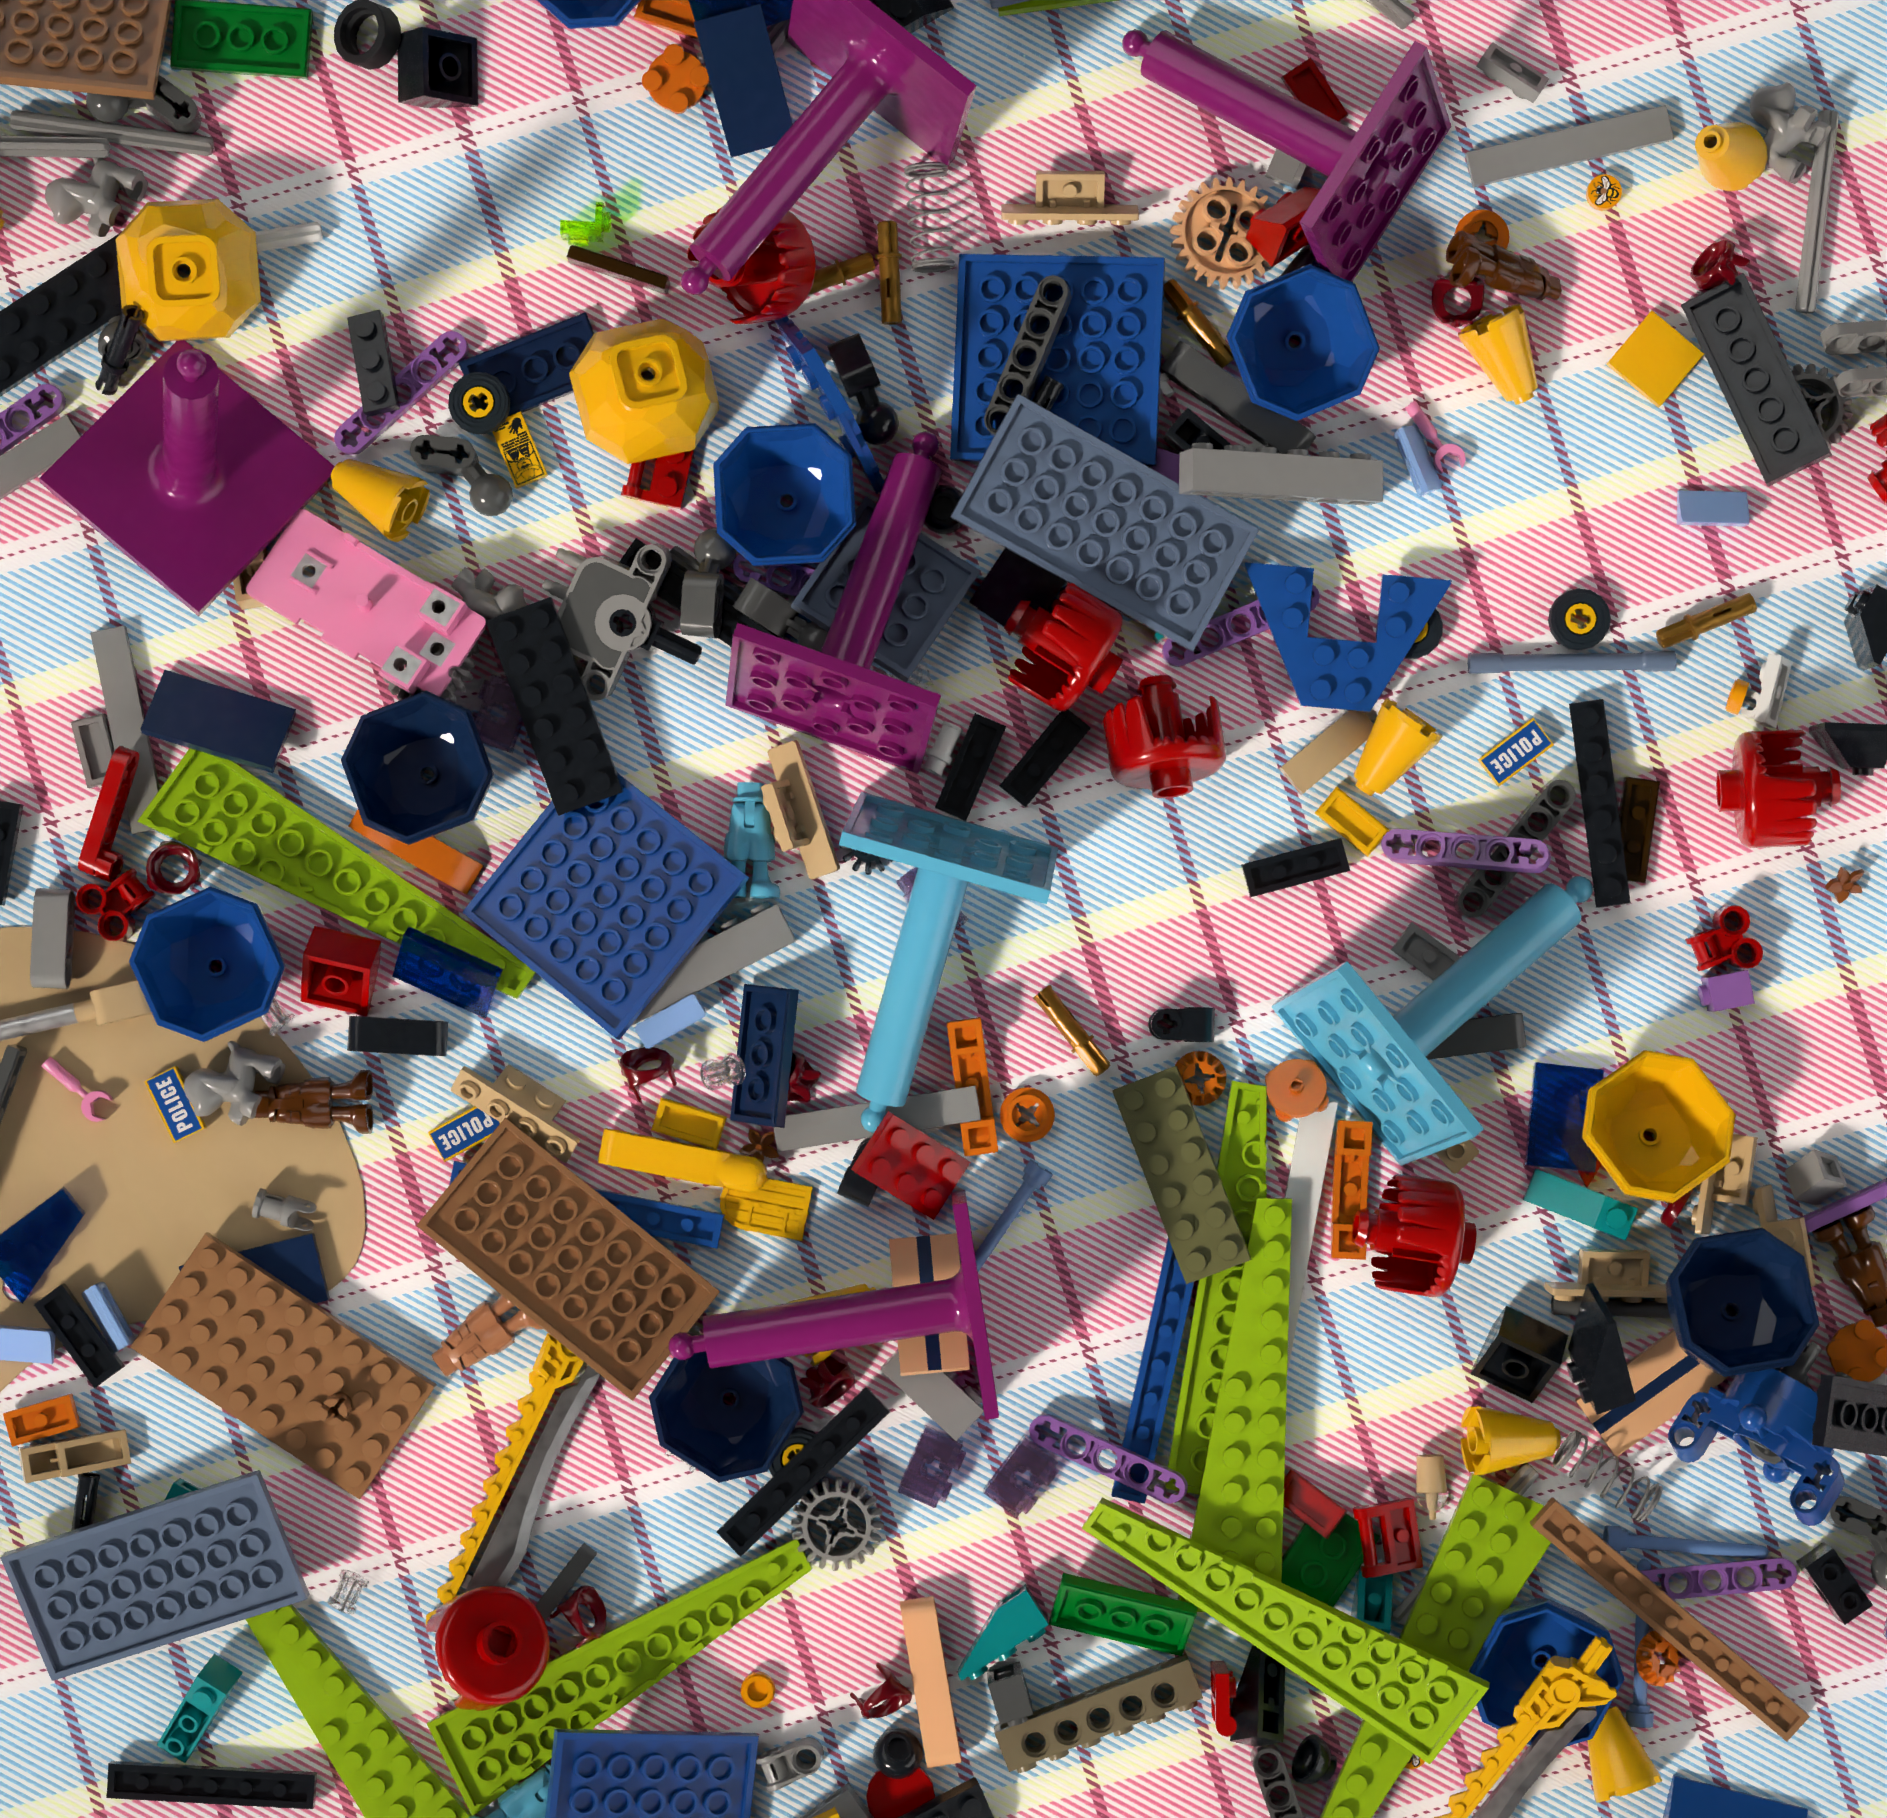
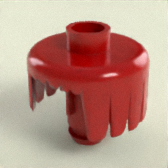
M721 208L716 210L715 213L707 215L703 219V224L705 225H702L695 230L693 234L694 240L705 229V227L710 223V221L716 216V214L721 210ZM788 211L730 281L723 280L714 274L709 277V281L720 287L722 292L727 294V300L745 316L729 319L732 323L752 324L778 320L790 315L803 304L812 288L816 270L815 251L810 235L802 222L793 213ZM689 246L687 251L688 259L690 261H698Z
M1067 583L1065 590H1061L1059 593V600L1055 599L1052 602V614L1041 607L1035 610L1029 606L1031 601L1021 600L1004 626L1009 636L1011 633L1019 636L1018 642L1023 645L1022 653L1032 662L1029 663L1024 659L1017 658L1014 664L1021 672L1011 669L1008 680L1057 711L1070 709L1087 686L1102 694L1123 662V658L1110 651L1123 624L1121 614L1074 583Z
M1155 675L1142 679L1137 689V693L1141 694L1142 697L1134 696L1127 701L1126 714L1124 704L1120 702L1114 707L1113 713L1109 709L1103 718L1112 777L1117 783L1126 787L1151 789L1152 796L1155 798H1174L1192 792L1193 782L1216 773L1226 761L1225 742L1217 699L1209 696L1210 706L1206 710L1207 719L1203 712L1195 716V731L1191 718L1182 719L1179 694L1173 692L1177 685L1168 675Z
M1803 730L1744 732L1735 741L1732 770L1717 771L1716 796L1719 812L1734 811L1738 838L1747 848L1806 846L1811 843V839L1814 836L1813 831L1807 830L1815 828L1817 820L1815 818L1797 817L1815 814L1817 808L1821 807V803L1828 802L1831 807L1840 802L1841 781L1838 770L1828 767L1827 771H1820L1819 766L1803 767V764H1782L1801 758V751L1786 748L1802 745L1803 739L1800 737L1806 734Z
M1394 1175L1393 1179L1387 1182V1186L1396 1188L1385 1189L1382 1193V1198L1397 1203H1380L1379 1209H1376L1374 1213H1369L1368 1208L1358 1210L1353 1221L1352 1241L1360 1248H1363L1365 1244H1369L1371 1250L1388 1255V1257L1377 1256L1371 1258V1265L1373 1267L1384 1270L1372 1272L1375 1287L1394 1292L1440 1297L1452 1286L1459 1263H1471L1476 1246L1475 1223L1465 1222L1463 1194L1455 1183L1411 1175Z
M483 1586L469 1590L442 1604L436 1610V1614L432 1615L426 1624L427 1633L436 1632L435 1654L437 1656V1663L445 1681L460 1695L454 1701L455 1706L460 1709L483 1711L516 1701L526 1695L538 1683L547 1666L550 1640L546 1623L537 1607L528 1598L515 1590L501 1586Z

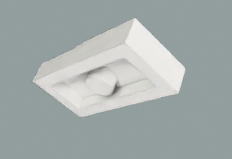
M1768 654L1767 662H1764L1760 669L1761 694L1755 691H1747L1746 697L1756 700V707L1753 710L1742 709L1741 714L1754 719V721L1764 727L1776 729L1792 666L1791 661L1780 655Z

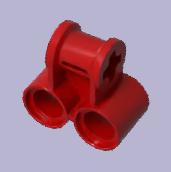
M134 868L119 876L109 887L101 884H86L77 892L76 904L82 912L101 915L97 926L100 935L106 940L125 941L134 934L136 928L135 920L131 914L143 908L156 896L153 891H148L136 877L137 871ZM94 890H98L102 895V902L96 909H93L88 903L89 894ZM116 916L120 917L124 923L123 931L117 936L111 932L109 926L110 921Z
M1736 905L1721 907L1715 912L1712 920L1714 928L1685 939L1686 943L1692 946L1698 961L1696 966L1698 971L1714 967L1725 961H1728L1730 965L1736 968H1753L1760 963L1763 957L1762 946L1757 940L1748 937L1743 938L1742 934L1750 926V916L1744 908ZM1730 911L1735 913L1739 920L1738 926L1733 931L1727 929L1724 924V918ZM1743 943L1751 949V957L1745 963L1737 957V949Z

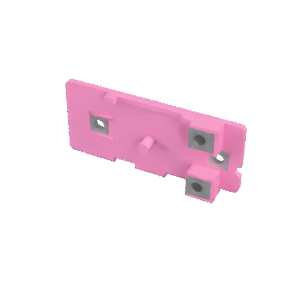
M300 509L291 519L246 587V592L250 597L296 625L302 619L322 631L323 635L320 638L322 641L350 658L356 660L361 655L381 667L378 673L380 676L411 695H414L416 690L420 689L440 697L452 680L449 676L450 669L453 667L460 668L487 626L485 618L468 608L462 600L437 585L435 586L428 581H424L361 543L354 536L347 532H342L306 509ZM308 566L315 568V574L310 578L303 575L304 569ZM440 607H445L443 612L436 613ZM436 644L444 646V651L439 656L432 654V648ZM407 664L406 669L398 671L401 665Z

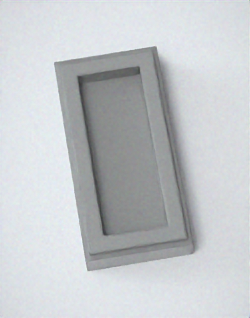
M104 713L71 722L86 785L89 789L102 786L110 759L115 751L107 715Z

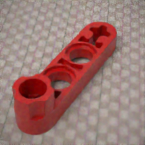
M119 746L112 754L78 861V869L110 883L121 873L124 864L123 855L111 849L139 763V753L124 746Z

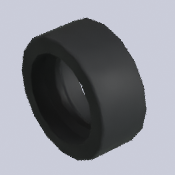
M355 0L347 5L338 16L334 27V43L338 54L345 61L368 70L379 69L389 63L396 54L401 41V27L398 17L390 8L369 0ZM375 15L378 23V34L375 43L367 52L360 54L357 47L359 28L365 19Z

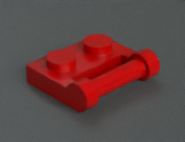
M695 450L656 458L649 491L640 489L646 461L632 463L627 485H623L621 496L682 510Z
M1403 1498L1353 1508L1354 1519H1358L1364 1560V1565L1361 1566L1363 1578L1378 1577L1423 1567L1414 1499ZM1378 1516L1385 1562L1378 1563L1372 1525V1518Z
M1210 1661L1212 1718L1215 1721L1219 1734L1226 1737L1231 1736L1237 1729L1236 1720L1231 1715L1230 1698H1236V1680L1233 1677V1671L1227 1669L1225 1661Z

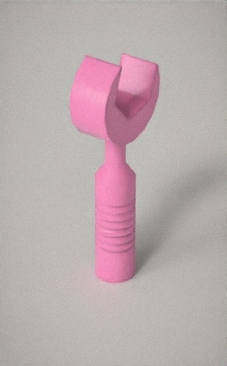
M1416 400L1406 406L1405 410L1412 417L1426 439L1431 440L1438 449L1433 458L1436 470L1440 474L1443 473L1440 460L1446 454L1457 456L1460 466L1463 468L1466 461L1463 449L1452 443L1445 445L1441 443L1437 437L1436 428L1425 413H1423Z
M49 1057L42 1067L69 1091L77 1092L84 1098L81 1104L84 1116L95 1122L106 1120L95 1115L93 1103L100 1097L110 1101L114 1100L112 1096L100 1090L90 1093L86 1092L81 1087L80 1081L70 1074L56 1060Z

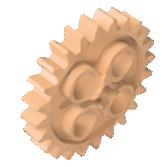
M1231 177L1227 178L1224 186H1221L1219 180L1214 178L1211 182V189L1204 182H1201L1198 187L1199 194L1191 189L1187 194L1189 202L1186 200L1180 201L1178 207L1182 212H1175L1172 217L1179 225H1174L1170 229L1171 234L1179 237L1173 240L1171 247L1182 249L1176 256V260L1187 259L1188 263L1184 271L1187 272L1194 268L1197 271L1194 278L1195 281H1198L1204 275L1207 277V287L1209 288L1215 280H1219L1221 290L1225 289L1228 281H1231L1233 287L1238 289L1241 285V278L1250 285L1254 281L1253 273L1261 278L1265 273L1263 265L1271 267L1246 239L1248 229H1245L1240 224L1241 217L1251 219L1258 210L1265 208L1264 204L1268 196L1265 195L1259 199L1255 197L1258 189L1257 186H1254L1248 192L1245 190V180H1242L1237 187H1233ZM1231 206H1236L1237 211L1228 232L1230 238L1224 245L1221 261L1218 262L1215 260V256L1224 235L1222 230L1228 222ZM1207 207H1218L1222 211L1223 217L1219 219L1211 217ZM1203 237L1210 240L1213 246L1212 250L1201 249L1197 239ZM1233 248L1241 250L1245 260L1241 262L1235 261L1230 256L1229 250Z

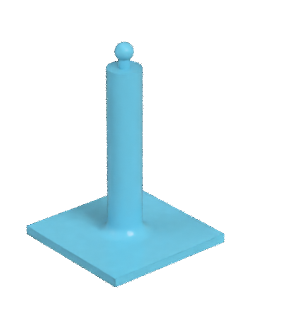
M861 792L844 826L839 845L918 868L856 1087V1093L870 1101L869 1107L861 1114V1124L865 1130L874 1133L886 1115L887 1106L900 1107L906 1104L968 883H974L1047 904L1053 881L1058 847Z
M1575 876L1569 880L1565 891L1552 883L1545 884L1393 1016L1348 961L1280 998L1271 1008L1364 1121L1373 1122V1133L1400 1166L1473 1139L1484 1128L1426 1056L1581 922V913L1576 903L1585 902L1591 897L1593 893L1592 883L1586 877Z

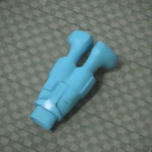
M738 782L737 797H734L732 801L734 803L731 809L729 831L726 833L724 840L723 856L744 874L746 872V861L751 860L753 862L750 898H780L779 886L772 883L768 875L767 863L775 860L774 835L771 834L770 814L763 804L761 786L765 785V783ZM746 883L734 898L747 897Z
M547 1763L544 1768L536 1771L521 1784L510 1787L509 1790L497 1799L499 1808L489 1815L483 1817L472 1815L468 1818H545L551 1766Z

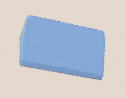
M1416 425L1398 429L1393 437L1417 495L1422 497L1439 490L1442 484L1419 428Z
M1677 491V525L1735 527L1749 525L1747 492Z
M690 994L637 1024L635 1031L645 1048L649 1049L704 1018L706 1010L696 995Z
M102 1281L82 1292L83 1299L114 1352H118L132 1344L136 1337L106 1283Z
M0 1325V1360L53 1364L56 1335L52 1329Z

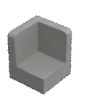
M1276 149L1265 177L1297 189L1306 164Z
M1812 1150L1785 1170L1794 1199L1812 1205L1821 1204L1847 1186L1837 1156L1818 1150Z

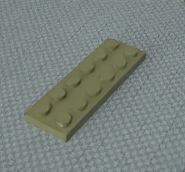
M1173 1066L1112 1090L1186 1284L1252 1260L1178 1066Z

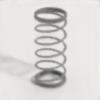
M921 162L908 165L904 168V174L908 177H913V179L905 184V188L912 193L921 194L911 198L906 203L909 209L921 213L912 217L908 221V225L913 229L924 231L914 235L909 240V243L916 248L925 249L916 253L911 258V270L920 273L950 270L955 267L953 259L928 258L914 261V258L928 252L952 250L953 246H921L914 244L913 239L934 232H949L952 228H922L912 225L911 222L922 216L950 213L951 210H922L910 206V203L916 199L931 195H947L949 191L923 192L910 189L908 186L910 183L923 178L947 176V165L941 162ZM920 169H935V170H928V171H914V170H920Z
M1578 1430L1570 1433L1558 1449L1553 1459V1467H1556V1469L1564 1467L1578 1448L1581 1438H1584V1449L1580 1459L1570 1471L1569 1478L1574 1476L1581 1462L1592 1451L1599 1448L1601 1450L1599 1461L1584 1487H1589L1603 1465L1609 1460L1615 1459L1614 1473L1611 1480L1602 1490L1600 1499L1605 1497L1614 1480L1621 1473L1631 1469L1632 1475L1629 1485L1617 1501L1615 1507L1618 1509L1623 1504L1629 1491L1638 1482L1646 1479V1492L1631 1515V1519H1634L1637 1523L1643 1522L1660 1500L1663 1491L1662 1486L1654 1484L1650 1487L1648 1476L1641 1477L1633 1482L1635 1476L1633 1466H1627L1618 1472L1619 1458L1617 1456H1610L1602 1462L1603 1447L1601 1445L1594 1446L1586 1452L1588 1446L1587 1436L1582 1435ZM1654 1494V1496H1653L1651 1502L1649 1503V1505L1647 1506V1508H1646V1509L1643 1511V1513L1641 1514V1512H1642V1510H1643L1645 1504H1646L1647 1501L1650 1499V1497Z

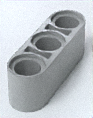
M37 888L35 891L30 981L33 988L68 989L70 986L75 916V894L72 889Z

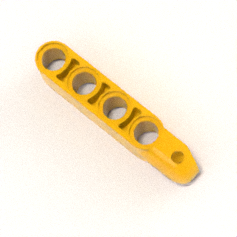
M604 1128L597 1161L601 1164L746 1192H754L760 1189L767 1180V1168L756 1157L615 1129Z

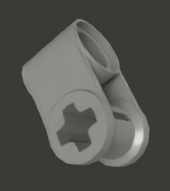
M806 1737L758 1755L756 1764L761 1765L768 1782L766 1785L767 1791L771 1792L781 1789L796 1780L815 1773L821 1765L824 1750L818 1740ZM803 1749H809L816 1755V1761L804 1763L800 1760L798 1752Z

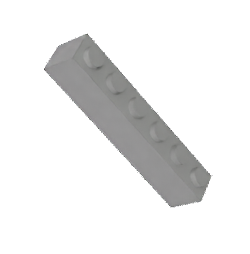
M1194 443L1191 449L1180 452L1179 494L1369 506L1383 502V460H1371V454L1355 453L1350 454V458H1340V453L1335 451L1319 452V456H1309L1308 450L1291 449L1287 450V454L1277 453V448L1259 447L1256 448V452L1245 451V446L1226 445L1224 450L1213 449V444Z
M765 902L750 910L753 917L741 923L738 917L719 926L722 932L712 938H709L708 934L705 933L631 1026L666 1009L690 994H695L796 942L797 940L779 905L776 904L771 907L769 902Z

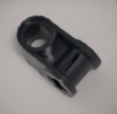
M1184 1007V1009L1167 1008L1157 1010L1150 1016L1148 1028L1155 1038L1161 1040L1214 1042L1215 1008ZM1163 1015H1167L1168 1021H1173V1028L1167 1029L1166 1034H1163V1028L1157 1027V1021L1163 1020Z
M870 1138L863 1140L859 1144L837 1191L838 1195L869 1207L878 1186L856 1174L851 1168Z

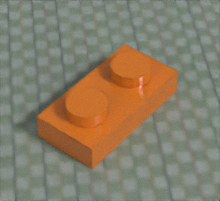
M72 1393L3 1413L12 1447L81 1427Z

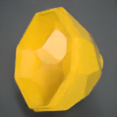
M219 199L147 202L116 238L122 308L126 305L137 306L134 317L137 316L138 311L141 309L144 312V319L140 325L160 342L230 338L261 302L256 232ZM181 264H186L190 267V275L186 278L178 274V267Z
M657 319L594 333L569 372L586 440L626 464L695 450L720 409L704 343L686 329L665 319ZM649 371L654 375V378L652 380H645L641 374Z
M1644 1050L1588 1090L1582 1139L1624 1195L1674 1203L1730 1163L1736 1114L1693 1058ZM1644 1131H1651L1654 1134V1141L1645 1140L1643 1136Z

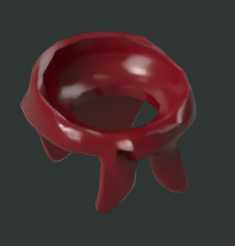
M1721 240L1711 244L1701 253L1691 268L1690 276L1695 281L1698 289L1709 291L1726 281L1730 285H1734L1736 276H1738L1735 265L1747 266L1750 260L1734 253L1735 244L1733 242Z
M1450 275L1437 279L1432 289L1431 301L1435 315L1442 323L1450 324L1455 328L1461 327L1464 324L1472 325V320L1479 316L1483 307L1485 295L1483 281L1480 278L1474 277L1467 286L1461 287L1468 291L1471 297V304L1463 314L1453 315L1446 311L1443 300L1448 290L1456 286L1450 284Z
M162 841L159 847L152 851L147 860V884L150 889L169 895L182 894L189 888L193 890L195 883L198 882L201 876L200 866L202 860L198 859L195 852L186 845L175 841ZM171 855L184 857L189 865L188 875L184 880L177 883L167 881L161 873L163 861Z
M643 1047L626 1051L619 1060V1066L627 1078L629 1090L635 1094L637 1102H641L639 1085L662 1076L666 1071H668L673 1086L677 1085L674 1074L675 1068L672 1066L674 1064V1057L666 1050L656 1047L649 1049ZM661 1061V1065L658 1068L637 1070L647 1062Z
M792 1052L787 1101L810 1102V1088L819 1080L821 1072L814 1070L805 1059L804 1054Z
M829 1356L824 1361H821L819 1365L808 1368L806 1370V1377L800 1378L799 1382L810 1390L811 1397L808 1402L815 1408H823L842 1397L853 1386L855 1376L850 1366Z
M588 1585L579 1587L568 1600L557 1605V1610L549 1616L550 1619H553L563 1613L574 1629L585 1637L575 1645L577 1649L593 1638H601L607 1624L604 1602L595 1588ZM579 1604H583L592 1612L595 1620L593 1628L585 1626L582 1622L578 1610Z
M876 1663V1667L886 1681L866 1701L858 1698L853 1692L850 1693V1697L856 1701L861 1710V1715L865 1719L880 1718L892 1714L910 1703L913 1696L912 1692L902 1685L887 1667L884 1668L880 1663ZM886 1700V1701H884L882 1704H880L879 1706L872 1708L873 1706L877 1705V1704L880 1703L881 1701Z

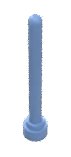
M1031 1159L1023 1170L1025 1173L1022 1177L1024 1182L975 1252L978 1272L1034 1190H1039L1042 1185L1046 1186L1053 1176L1050 1171L1042 1169L1038 1166V1163Z
M1606 1525L1603 1531V1540L1618 1553L1626 1551L1627 1548L1753 1559H1765L1769 1554L1768 1548L1763 1545L1628 1534V1531L1622 1530L1620 1526Z
M1642 1559L1637 1563V1569L1649 1570L1651 1569V1564L1648 1560ZM1637 1615L1635 1618L1633 1703H1630L1629 1710H1626V1721L1630 1727L1651 1728L1654 1722V1712L1650 1711V1705L1647 1704L1648 1683L1640 1677L1636 1667L1637 1647L1641 1639L1649 1633V1625Z

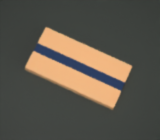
M957 1233L889 1239L893 1287L945 1280L956 1275L960 1269ZM954 1331L898 1340L901 1376L970 1370L967 1334Z
M1673 1329L1627 1362L1636 1401L1598 1415L1590 1402L1584 1404L1581 1395L1575 1401L1613 1455L1618 1457L1681 1412L1692 1395L1699 1392L1707 1393L1710 1387H1716L1727 1379L1728 1376L1719 1375L1688 1356L1680 1348L1675 1330Z

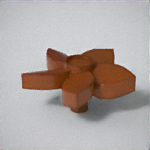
M1840 867L1836 878L1831 879L1825 885V888L1834 893L1837 902L1840 904L1848 898L1849 892L1862 893V888L1857 881L1865 872L1863 869H1859L1849 874L1845 868Z
M749 1128L748 1139L751 1143L744 1145L739 1150L740 1153L753 1155V1157L760 1159L762 1162H764L765 1156L768 1158L780 1157L777 1150L769 1146L775 1140L774 1132H768L761 1138L758 1131Z

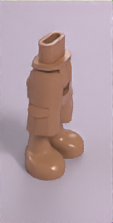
M501 1295L493 1304L483 1301L474 1310H471L466 1320L441 1342L442 1347L432 1354V1358L443 1374L448 1377L458 1369L463 1371L466 1367L478 1363L489 1355L500 1353L515 1342L514 1333L528 1327L538 1330L543 1328L521 1310L503 1322L501 1316L513 1308L514 1305Z

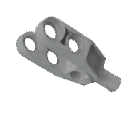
M1887 320L1836 323L1825 328L1820 334L1824 350L1829 355L1883 352L1887 357ZM1870 364L1866 368L1849 369L1838 376L1835 375L1834 381L1839 395L1846 398L1887 395V366L1875 367L1874 364Z

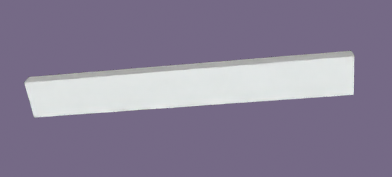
M1329 1100V1105L1324 1111L1314 1112L1299 1118L1284 1197L1292 1199L1287 1372L1338 1106L1337 1101Z

